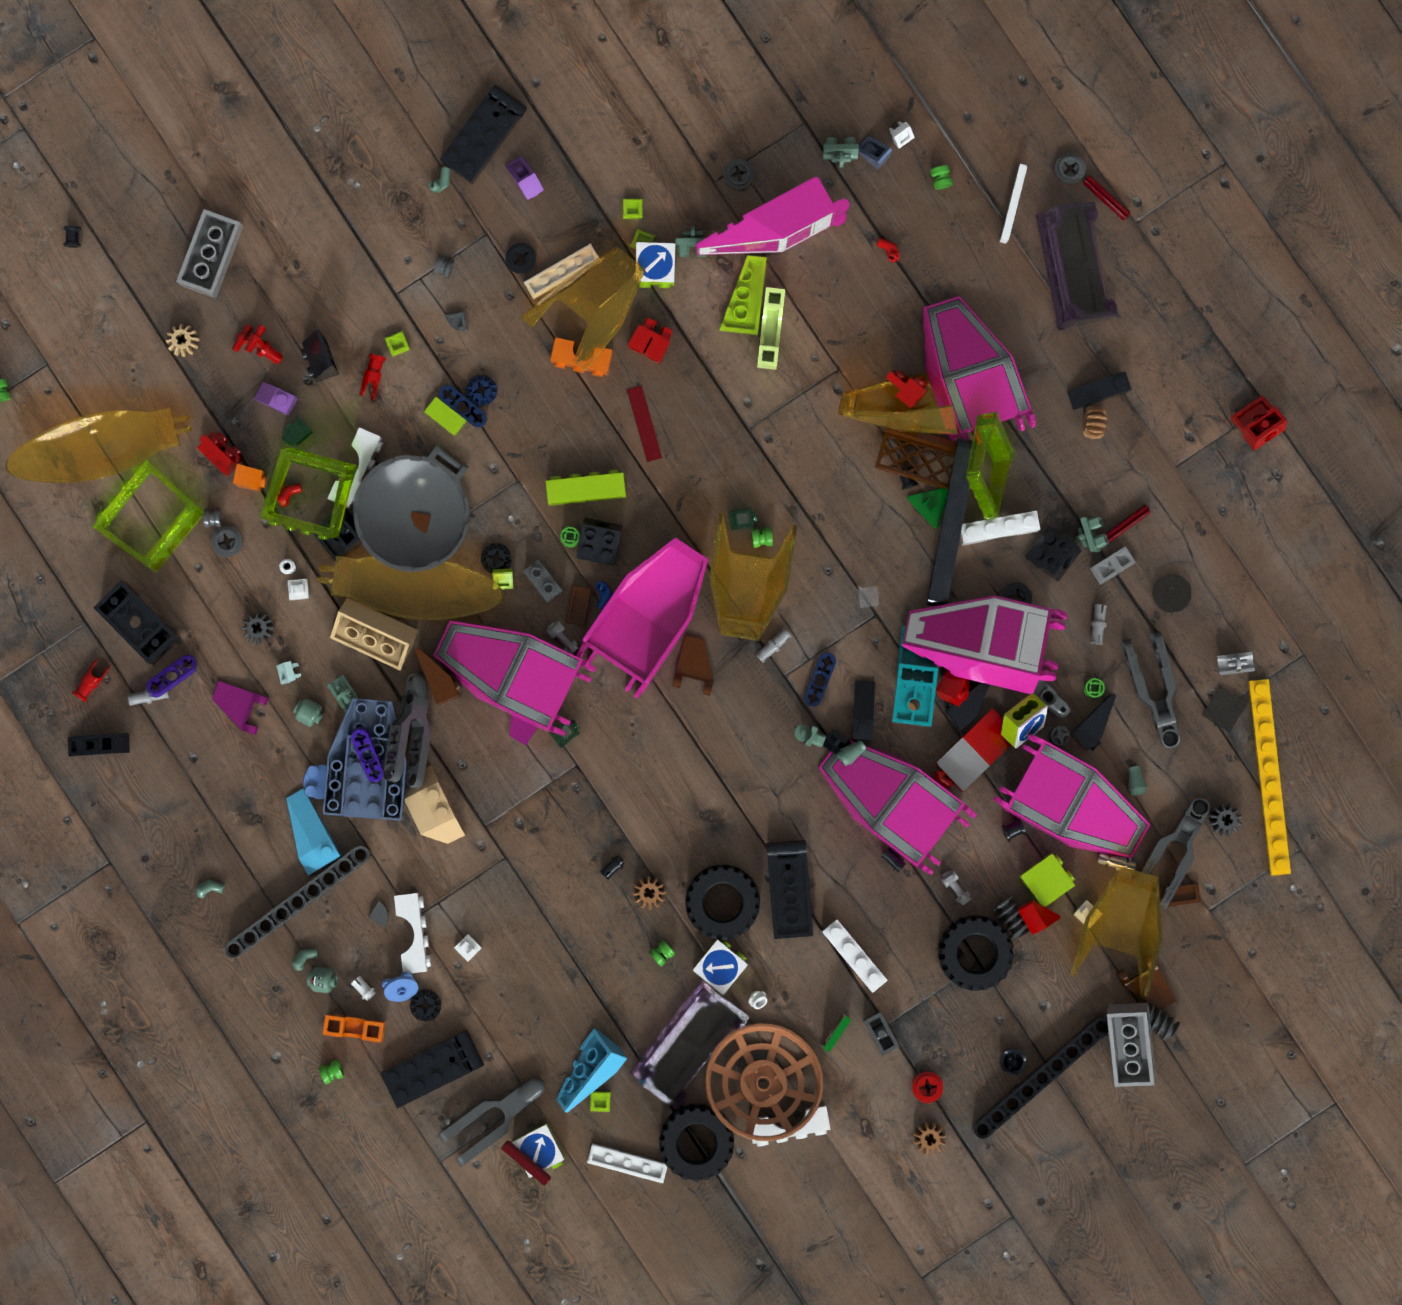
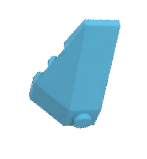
M304 788L286 798L298 858L308 876L342 857L343 855L313 803L305 795Z
M596 1028L592 1030L580 1047L582 1052L578 1061L574 1060L572 1065L574 1069L571 1076L565 1079L556 1099L566 1113L611 1078L627 1060L620 1047Z

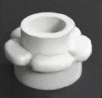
M754 991L750 995L749 1004L755 1009L764 1007L767 1003L766 993Z

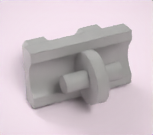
M1252 652L1216 656L1219 676L1255 671Z

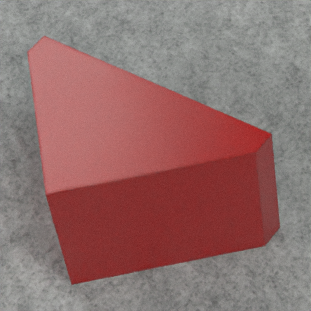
M1033 900L1018 908L1032 935L1046 929L1060 919V915Z

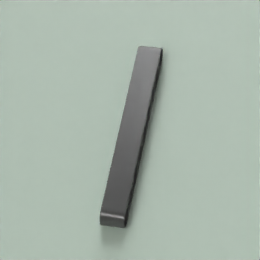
M357 846L228 942L225 946L226 955L230 958H238L365 864L371 857L370 849L366 846ZM359 849H363L366 852V857L363 860H359L356 856ZM343 861L350 863V870L347 872L341 869ZM329 872L335 877L334 882L331 884L325 881V875ZM313 884L319 888V892L315 896L309 892V888ZM296 896L301 897L303 900L301 907H296L293 903ZM280 908H284L287 911L285 919H281L278 916ZM264 920H268L271 923L269 931L262 928ZM248 932L255 934L256 939L253 943L248 942L246 939ZM232 944H237L240 948L237 955L233 954L230 950Z

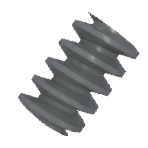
M1013 895L998 902L997 906L993 909L994 912H1001L997 916L998 919L1005 918L1001 924L1009 925L1006 931L1013 932L1010 939L1019 938L1030 931L1026 928V923L1022 922V916L1018 915V908H1014L1017 901H1010Z
M1150 1004L1151 1031L1157 1030L1155 1036H1159L1162 1033L1163 1041L1172 1037L1178 1029L1180 1022L1174 1023L1173 1017L1167 1019V1013L1161 1014V1009L1157 1008L1154 1010L1155 1005Z

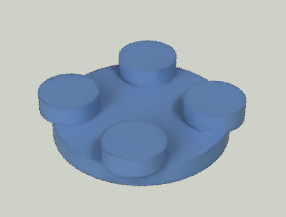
M315 765L307 768L303 778L306 796L324 799L327 766Z
M403 972L399 977L387 978L382 981L385 997L394 1002L406 1001L412 998L419 990L417 981L412 977L411 972Z

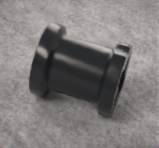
M64 226L66 238L63 246L69 248L81 247L79 243L81 227Z
M911 466L903 468L902 470L908 471L912 468ZM900 476L903 485L901 487L902 490L919 485L918 481Z
M1020 818L1016 819V822L1001 826L1008 842L1021 834L1026 835Z

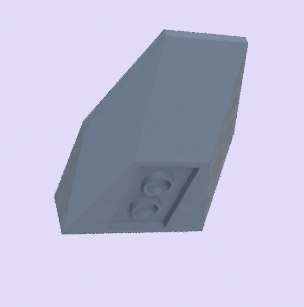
M352 698L328 753L323 815L402 821L406 757L404 759L402 776L398 782L385 780L384 777L378 782H372L366 777L351 740L352 733L356 728H366L371 735L384 767L390 725L396 718L392 701ZM358 733L356 739H361V747L365 745L363 741L365 735ZM364 750L362 755L365 759H371L373 752ZM373 762V763L371 764V766H372V772H371V774H375V776H378L379 770H378V771L375 770V768H374V766H373V765H374V762ZM394 769L391 771V777L394 774Z

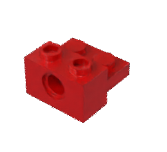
M902 370L890 371L886 376L890 382L900 389L896 397L909 408L915 407L930 389L927 386L928 382L924 378L914 376L907 380L908 375Z
M1263 395L1231 416L1233 423L1243 433L1242 437L1254 451L1286 430L1287 419L1276 406L1272 407Z
M212 431L208 436L204 434L199 439L202 443L197 449L227 477L236 469L237 464L243 461L240 457L242 453L235 446L231 448L227 445L228 439L222 433L216 434Z

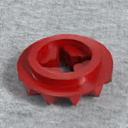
M922 1072L913 1080V1094L923 1103L935 1102L943 1093V1082L934 1072ZM926 1079L930 1085L936 1086L930 1089L929 1096L925 1089H919V1087L925 1085Z

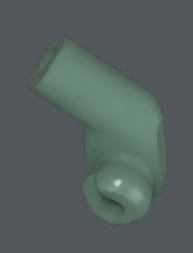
M442 167L440 178L429 183V189L433 193H439L449 186L451 169Z
M206 880L197 885L195 894L199 898L205 897L206 893L211 890L222 894L225 884Z
M318 949L300 950L292 960L294 969L297 971L303 970L307 959L318 957Z

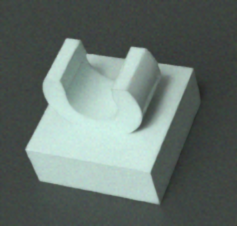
M291 661L276 666L281 685L290 683L301 676V673L294 674L293 668L299 666L298 663L292 664Z

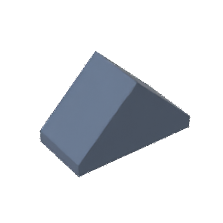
M868 135L859 145L858 153L878 170L891 156L892 149Z

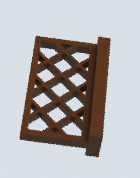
M888 422L875 468L948 490L951 472L948 469L951 468L952 471L953 463L945 466L941 458L945 456L954 458L957 442ZM887 438L895 440L898 446L890 450L886 445ZM912 445L917 452L908 455L904 447ZM900 449L905 458L896 461L892 453ZM927 450L932 451L935 458L927 461L923 452ZM889 455L893 462L889 466L880 464L881 458ZM919 455L924 463L915 467L911 458ZM938 460L942 469L934 472L929 464ZM908 461L912 469L904 471L900 468L899 464ZM925 466L930 472V475L926 477L921 476L918 472L919 469ZM945 472L949 478L948 482L939 481L936 475Z

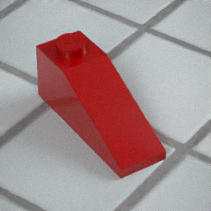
M947 669L936 688V692L940 699L960 707L962 702L968 697L970 680L956 677Z

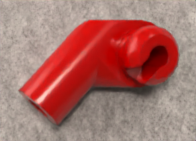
M880 237L876 246L886 250L890 262L898 261L900 253L897 245Z
M293 484L282 488L277 496V502H279L281 507L289 505L288 499L291 495L302 493L301 484Z
M944 771L934 772L933 780L948 789L954 786L949 779L944 778Z

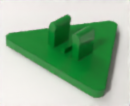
M942 488L908 496L907 500L936 529L942 516L948 490Z

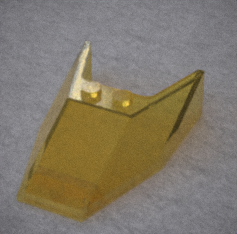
M615 246L565 279L520 318L533 327L555 300H561L587 322V328L573 360L582 370L586 371L623 326L645 269Z
M927 373L909 375L907 378L909 380L911 377L921 376L928 382L927 386L930 388L913 408H909L896 397L900 389L889 380L842 394L838 410L840 416L900 432L958 434L953 406L935 407L938 404Z
M724 513L719 514L709 579L720 635L760 640L788 588L797 525L793 524L776 556L769 558L733 552L730 548Z
M1121 866L1118 868L1085 918L1068 978L1075 976V973L1091 949L1099 945L1134 955L1137 958L1140 998L1145 999L1148 997L1163 940L1159 879L1157 876Z

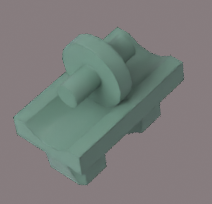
M827 137L826 143L823 146V160L839 162V168H843V162H851L852 159H858L859 144H856L854 137L844 138V144H837L835 137Z
M691 226V231H683V237L691 238H675L679 257H689V247H695V244L705 239L695 238L702 237V231H695V226ZM697 255V257H707V255Z
M1101 517L1080 518L1083 527L1077 529L1079 536L1074 538L1075 542L1081 541L1083 548L1089 545L1090 552L1101 551L1102 547L1109 544L1106 534L1097 536L1095 529L1103 527Z
M341 675L327 685L345 714L352 698L360 699L345 675Z
M799 725L794 732L796 739L802 742L805 741L804 745L808 747L813 744L821 748L826 739V736L818 733V728L814 726L810 729L807 725Z

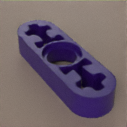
M185 655L151 678L146 685L148 694L151 697L158 698L192 675L197 669L195 658ZM184 663H191V668L185 667ZM177 667H179L180 670L182 669L183 674H180V671L177 669ZM170 672L177 674V678L173 681L166 678ZM152 685L159 686V690L153 689Z
M358 727L352 733V743L366 777L372 782H378L383 778L384 767L369 731L364 727ZM358 733L365 735L363 739L365 745L361 747V739H356ZM370 750L373 752V757L365 759L362 752ZM373 762H374V765H373V766H374L375 770H376V771L379 770L378 776H375V774H371V772H372V766H371V764H372Z

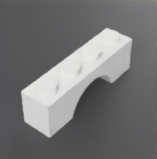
M359 427L351 444L359 456L358 469L349 479L335 481L327 498L328 500L350 510L352 509L356 492L362 482V476L367 475L368 471L374 468L376 461L373 459L376 453H380L384 443L381 442L382 438Z
M1037 511L963 524L960 535L961 546L1001 537L1038 532L1040 525Z
M419 893L394 896L396 916L406 919L414 930L412 946L405 953L401 954L403 972H427L428 967H431L430 955H426V947H429L428 936H424L423 928H426V917L422 916L421 908H424L423 896L420 897Z
M837 919L821 931L872 993L888 981Z
M819 1105L811 1120L801 1130L789 1137L796 1136V1139L807 1138V1134L815 1133V1136L827 1134L826 1130L831 1129L826 1105ZM811 1107L806 1108L803 1119L806 1117ZM768 1115L757 1117L758 1119H770ZM756 1124L753 1135L772 1136L786 1131L783 1127L776 1124ZM786 1137V1138L780 1139V1140H776V1142H777V1143L786 1142V1141H788V1138H789V1137ZM752 1140L753 1144H757V1146L769 1144L768 1141Z

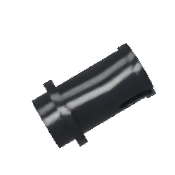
M890 848L881 856L894 868L893 871L899 872L906 865L904 859L901 860Z
M617 855L615 858L612 857V861L600 873L609 880L620 868H624L623 865L625 863Z

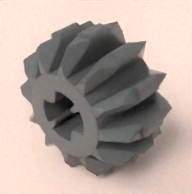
M256 612L255 618L252 614H249L250 621L243 620L247 627H241V630L248 631L243 637H250L249 643L252 644L256 639V645H260L261 639L264 643H268L266 636L273 637L269 630H275V627L269 626L273 620H266L267 614L264 613L261 617L260 612ZM259 623H260V624H261L260 627L262 628V631H261V632L257 631V634H256V633H255V632H256V629H254V626H255V625H258V626H259Z
M1220 804V810L1214 807L1213 811L1216 815L1209 814L1210 818H1214V821L1209 822V825H1216L1213 828V832L1220 830V836H1224L1225 831L1227 836H1232V831L1237 833L1239 830L1235 826H1242L1241 822H1237V819H1241L1242 815H1235L1239 809L1234 808L1232 810V804H1228L1226 808L1224 804ZM1227 815V819H1229L1230 822L1225 823V826L1224 821H1222V817H1226Z

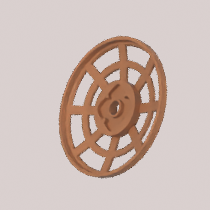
M753 1024L733 1031L718 1044L707 1065L705 1088L712 1110L727 1128L747 1139L775 1141L795 1134L811 1120L822 1098L823 1075L816 1054L799 1035L778 1025ZM756 1031L774 1033L771 1044L757 1043L749 1046L746 1045L742 1035ZM783 1035L795 1042L807 1056L797 1062L790 1053L778 1047L781 1036ZM735 1039L740 1050L730 1058L726 1067L715 1064L716 1058L722 1049ZM769 1050L766 1060L754 1061L750 1052ZM776 1053L783 1056L791 1065L782 1070L774 1063ZM741 1056L744 1057L748 1065L742 1074L731 1070L734 1063ZM810 1063L814 1068L816 1077L815 1095L804 1093V1078L801 1069ZM712 1071L723 1075L722 1089L725 1099L717 1103L713 1099L711 1090ZM794 1072L798 1080L797 1091L787 1088L786 1077ZM728 1078L739 1081V1093L730 1096ZM765 1079L768 1082V1088L761 1089L758 1086V1081ZM783 1096L794 1098L795 1101L791 1107L783 1113L778 1102H780ZM745 1099L751 1104L750 1116L742 1112L735 1103ZM801 1100L813 1103L806 1117L798 1125L792 1127L787 1118L797 1109ZM730 1106L739 1117L748 1121L746 1131L739 1130L723 1117L720 1110ZM771 1107L776 1116L770 1119L757 1118L760 1108ZM780 1122L786 1131L772 1136L753 1135L756 1124L770 1125Z

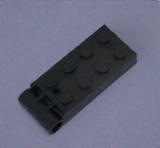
M494 85L440 158L441 163L470 184H473L524 115L527 107L503 89Z
M806 840L766 843L774 939L813 936ZM790 864V869H786L785 865Z
M465 1030L382 1071L380 1074L398 1109L484 1066V1063L468 1030Z

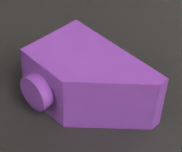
M522 156L505 165L527 200L536 197L544 190L534 171Z
M262 382L254 400L287 416H290L298 400L294 395L265 382Z

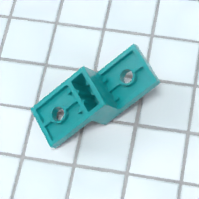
M902 626L892 722L931 727L938 668L934 661L926 657L922 658L902 646L906 626ZM912 699H916L919 702V708L915 711L911 710L908 706L909 701Z

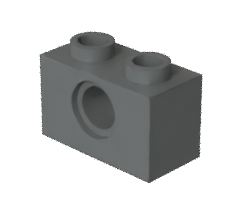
M539 559L523 571L547 603H550L563 593V590Z
M880 1010L863 1019L882 1056L900 1047Z

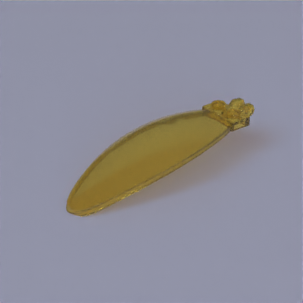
M171 407L151 413L119 410L88 414L58 424L31 438L9 456L5 467L11 475L28 481L73 483L97 480L129 470L148 460L160 450L180 446L178 434L190 432L192 427L186 426L177 430L175 422L187 421L189 416L183 415L173 418Z
M336 556L334 567L319 565L318 570L322 572H334L333 579L317 577L316 581L332 584L330 594L332 596L351 597L355 601L376 611L414 620H445L481 613L497 606L504 597L501 587L491 578L451 561H445L443 564L425 571L405 572L390 568L376 560L373 556L360 559Z

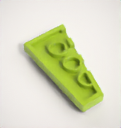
M747 255L719 331L758 335L767 257Z

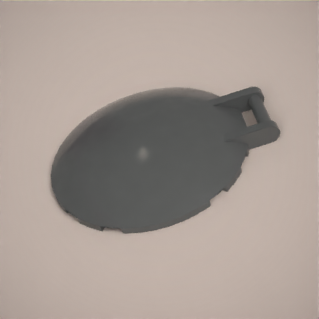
M438 443L427 457L401 455L380 463L365 476L356 492L353 505V519L357 535L365 549L376 560L390 568L405 572H420L435 568L456 553L467 534L470 513L469 503L459 480L469 466L453 458L441 449L442 446ZM436 455L457 469V473H453L435 459ZM412 511L431 515L427 533H423L414 526L411 519Z

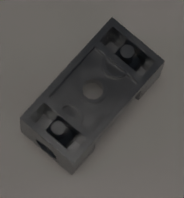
M121 580L93 608L148 664L154 665L181 637L140 599L141 596L127 582ZM137 616L140 618L141 623L138 627L133 628L130 621L133 617Z

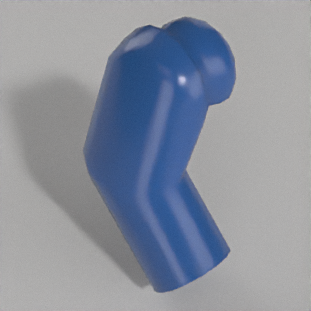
M600 581L595 586L600 595V600L596 607L603 610L612 597V592L606 582Z

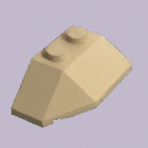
M433 766L426 767L422 786L419 789L408 787L404 801L421 835L449 844L465 836V833Z

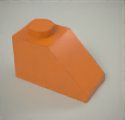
M237 464L233 484L240 488L260 492L262 487H266L267 476H265L264 471Z

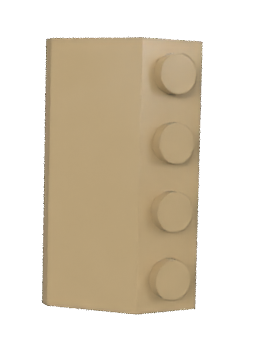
M347 597L338 611L330 638L401 671L414 644L418 630Z

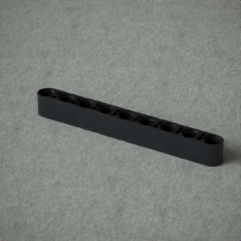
M962 438L957 440L928 592L927 605L939 606L948 603L978 441Z
M1101 1016L1092 1019L977 1119L972 1127L974 1134L980 1139H986L1108 1034L1107 1019ZM1099 1021H1104L1106 1025L1102 1031L1096 1029V1024ZM1088 1033L1091 1036V1040L1089 1043L1083 1044L1081 1037ZM1071 1046L1075 1047V1055L1068 1057L1066 1050ZM1055 1059L1061 1061V1067L1057 1070L1052 1069L1051 1066ZM1040 1072H1044L1046 1080L1040 1083L1036 1077ZM1025 1085H1029L1032 1089L1031 1093L1025 1096L1022 1094V1088ZM1010 1098H1015L1017 1101L1014 1108L1007 1107V1101ZM995 1111L1002 1113V1118L999 1121L992 1120V1114ZM980 1124L987 1126V1131L984 1134L977 1132V1127Z

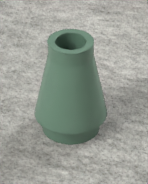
M859 740L839 749L840 752L837 753V756L844 766L851 765L867 748Z
M1140 766L1128 768V791L1131 792V796L1146 794L1148 787L1141 773Z

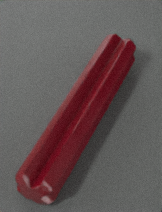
M1091 175L1083 181V184L1122 220H1126L1131 212Z
M1143 505L1107 531L1105 534L1109 543L1151 513L1148 506Z
M507 1140L503 1144L501 1149L542 1185L545 1186L551 1180V1176L511 1141Z

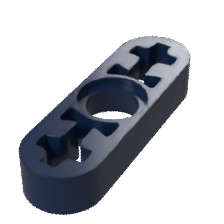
M445 385L440 389L439 397L442 402L463 417L473 427L482 428L485 426L487 416L474 403L450 385ZM445 390L447 392L452 390L451 394L454 398H457V395L460 396V398H458L455 401L454 406L451 405V403H453L452 399H450L449 397L444 399L445 395L443 392ZM462 401L467 402L469 405L468 410L465 412H460L457 408L458 404ZM472 408H475L473 411L475 415H482L483 421L481 423H474L475 419L471 415H469V418L466 417Z
M831 653L822 654L816 664L804 695V701L810 707L818 706L824 696L836 665V659ZM827 656L833 662L832 665H828L826 671H830L829 675L823 671H817L818 667L823 668L824 662H822V658L826 659ZM822 674L825 676L826 682L824 685L819 686L815 683L814 678L816 675ZM811 685L817 689H823L822 693L817 691L816 697L819 699L818 702L814 701L813 704L807 698L808 695H812L814 689H810Z

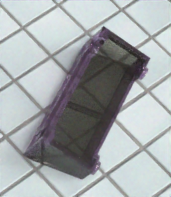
M1095 202L1058 205L1036 215L1058 329L1104 321L1118 316L1116 303L1113 299H1107L1092 227V224L1095 223L1098 217Z
M702 979L630 1073L643 1087L677 1111L686 1101V1092L684 1090L711 1057L718 1044L729 1034L732 1028L734 1030L743 1028L749 1016Z

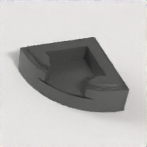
M464 311L445 315L451 327L459 331H468Z
M378 901L368 918L386 928L388 912L385 905Z

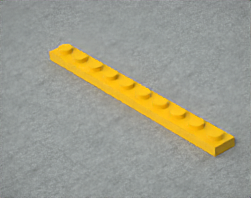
M1269 679L1248 681L1270 876L1291 874Z

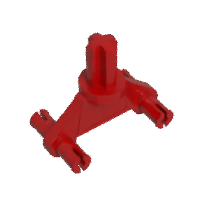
M246 324L242 332L237 334V340L231 349L238 353L242 345L246 343L245 351L252 353V350L256 348L258 356H265L273 363L279 364L283 355L270 347V342L267 340L262 341L260 338L266 328L259 324L254 334H250L253 327Z

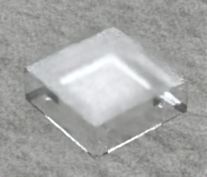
M877 586L858 588L860 608L879 606Z

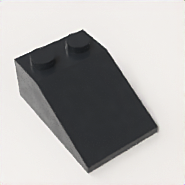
M316 330L302 343L303 349H301L304 360L309 362L310 367L307 370L310 378L320 382L337 376L339 373L326 337L320 330Z

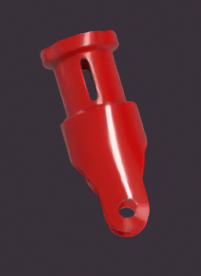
M369 354L370 361L368 368L364 372L359 395H364L367 384L371 382L373 389L371 400H374L382 377V365L386 358L380 355Z
M99 658L88 668L81 678L82 682L78 688L71 692L84 702L88 701L87 697L93 689L97 688L110 668L109 665L102 676L93 677L91 671Z

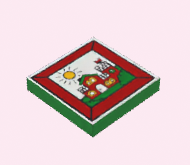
M844 1013L841 1015L821 1045L823 1049L831 1052L850 1023L851 1019Z

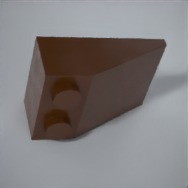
M416 648V654L436 704L442 705L460 698V692H463L459 681L454 680L423 650Z

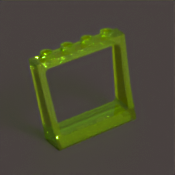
M997 412L977 416L966 475L969 486L973 490L974 497L977 499L979 508H981L983 517L986 520L998 518L1006 479L1015 456L1013 447ZM986 450H988L993 461L989 490L981 474Z
M295 448L281 449L260 518L268 520L269 525L279 526L283 524L285 525L284 529L294 531L296 528L300 529L301 534L304 535L318 534L317 538L323 540L339 537L349 493L358 465ZM291 462L339 476L340 479L329 528L274 512L277 496L281 491Z
M146 460L142 465L135 467L133 470L134 475L130 480L122 483L119 494L109 499V506L105 511H100L97 514V521L92 527L157 573L201 519L204 511ZM150 474H154L186 506L148 554L142 556L109 532L107 526Z

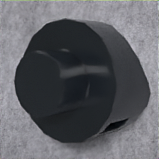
M1007 1048L1000 1055V1067L1009 1075H1018L1026 1066V1056L1017 1048Z

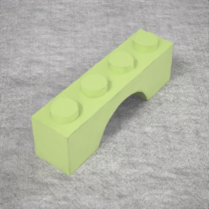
M766 287L757 368L777 369L785 289Z

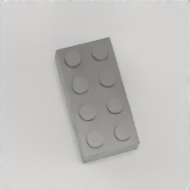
M203 209L176 282L185 288L217 298L243 225L236 220Z
M1109 1004L1107 1021L1115 1087L1155 1085L1156 1069L1149 1004Z

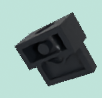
M345 507L334 509L323 520V523L312 532L336 563L340 562L352 550L357 549L362 544L355 529L353 516Z
M585 517L582 523L576 558L615 566L623 525Z
M1048 526L1026 554L1025 558L1059 582L1082 551L1077 543Z

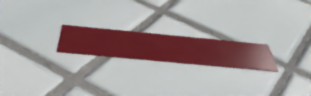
M642 386L628 389L627 393L646 460L650 462L661 459V452Z

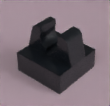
M833 729L827 735L823 746L837 755L840 752L839 749L848 746L851 741Z

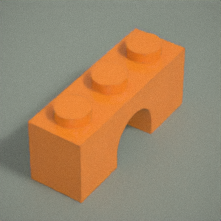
M555 337L550 359L551 363H554V367L565 369L568 366L572 367L573 371L584 373L586 370L598 377L608 375L613 350L593 346L591 355L588 358L580 359L574 355V341Z
M326 1014L323 1035L353 1037L382 1043L384 1041L386 1021Z

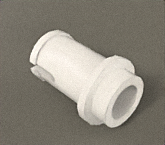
M284 559L279 565L281 572L284 574H293L296 570L295 563L291 559ZM290 564V569L286 570V566Z
M359 976L356 979L360 985L355 980L351 985L363 996V1000L369 1001L376 994L374 992L375 989H371L362 977Z

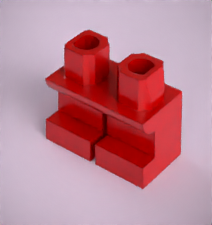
M647 317L643 324L637 327L627 345L628 348L641 355L645 353V357L661 364L670 345L672 330L663 326L659 334L653 332L656 322Z

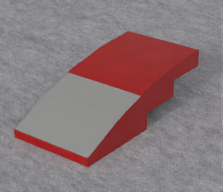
M993 708L935 763L961 792L973 783L1011 746L1001 735L1003 718Z

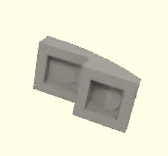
M1125 546L1091 567L1090 570L1101 585L1136 562Z

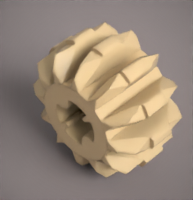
M179 324V330L173 326L172 330L174 333H167L171 337V339L166 340L167 344H171L168 349L169 351L174 350L175 356H178L181 352L182 357H186V351L192 355L193 351L191 348L198 349L194 342H199L200 339L194 337L197 331H191L190 325H187L184 329V325ZM180 338H182V339L185 338L187 341H186L185 344L182 342V345H181V343L179 342V339H180Z

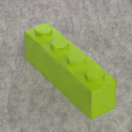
M610 470L608 474L600 475V472L588 473L589 476L581 477V474L569 475L567 479H561V476L550 477V480L546 481L548 505L626 498L624 473H620L619 470Z

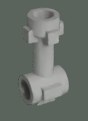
M559 621L553 622L547 627L546 633L552 639L557 637L565 646L564 651L574 654L579 649L575 640L571 642L564 635L563 631L565 628Z
M948 870L942 874L940 880L946 888L950 886L958 896L955 900L963 906L971 900L970 893L968 891L964 892L956 882L959 877L954 870Z

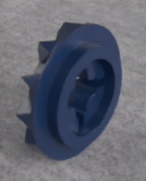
M476 375L469 380L466 394L468 399L475 405L486 406L496 398L497 386L492 378L486 375ZM478 383H480L483 388H488L484 391L485 398H483V396L480 393H473L479 389Z

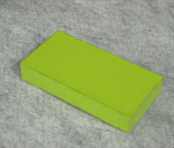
M437 397L433 399L424 411V413L454 436L467 422Z

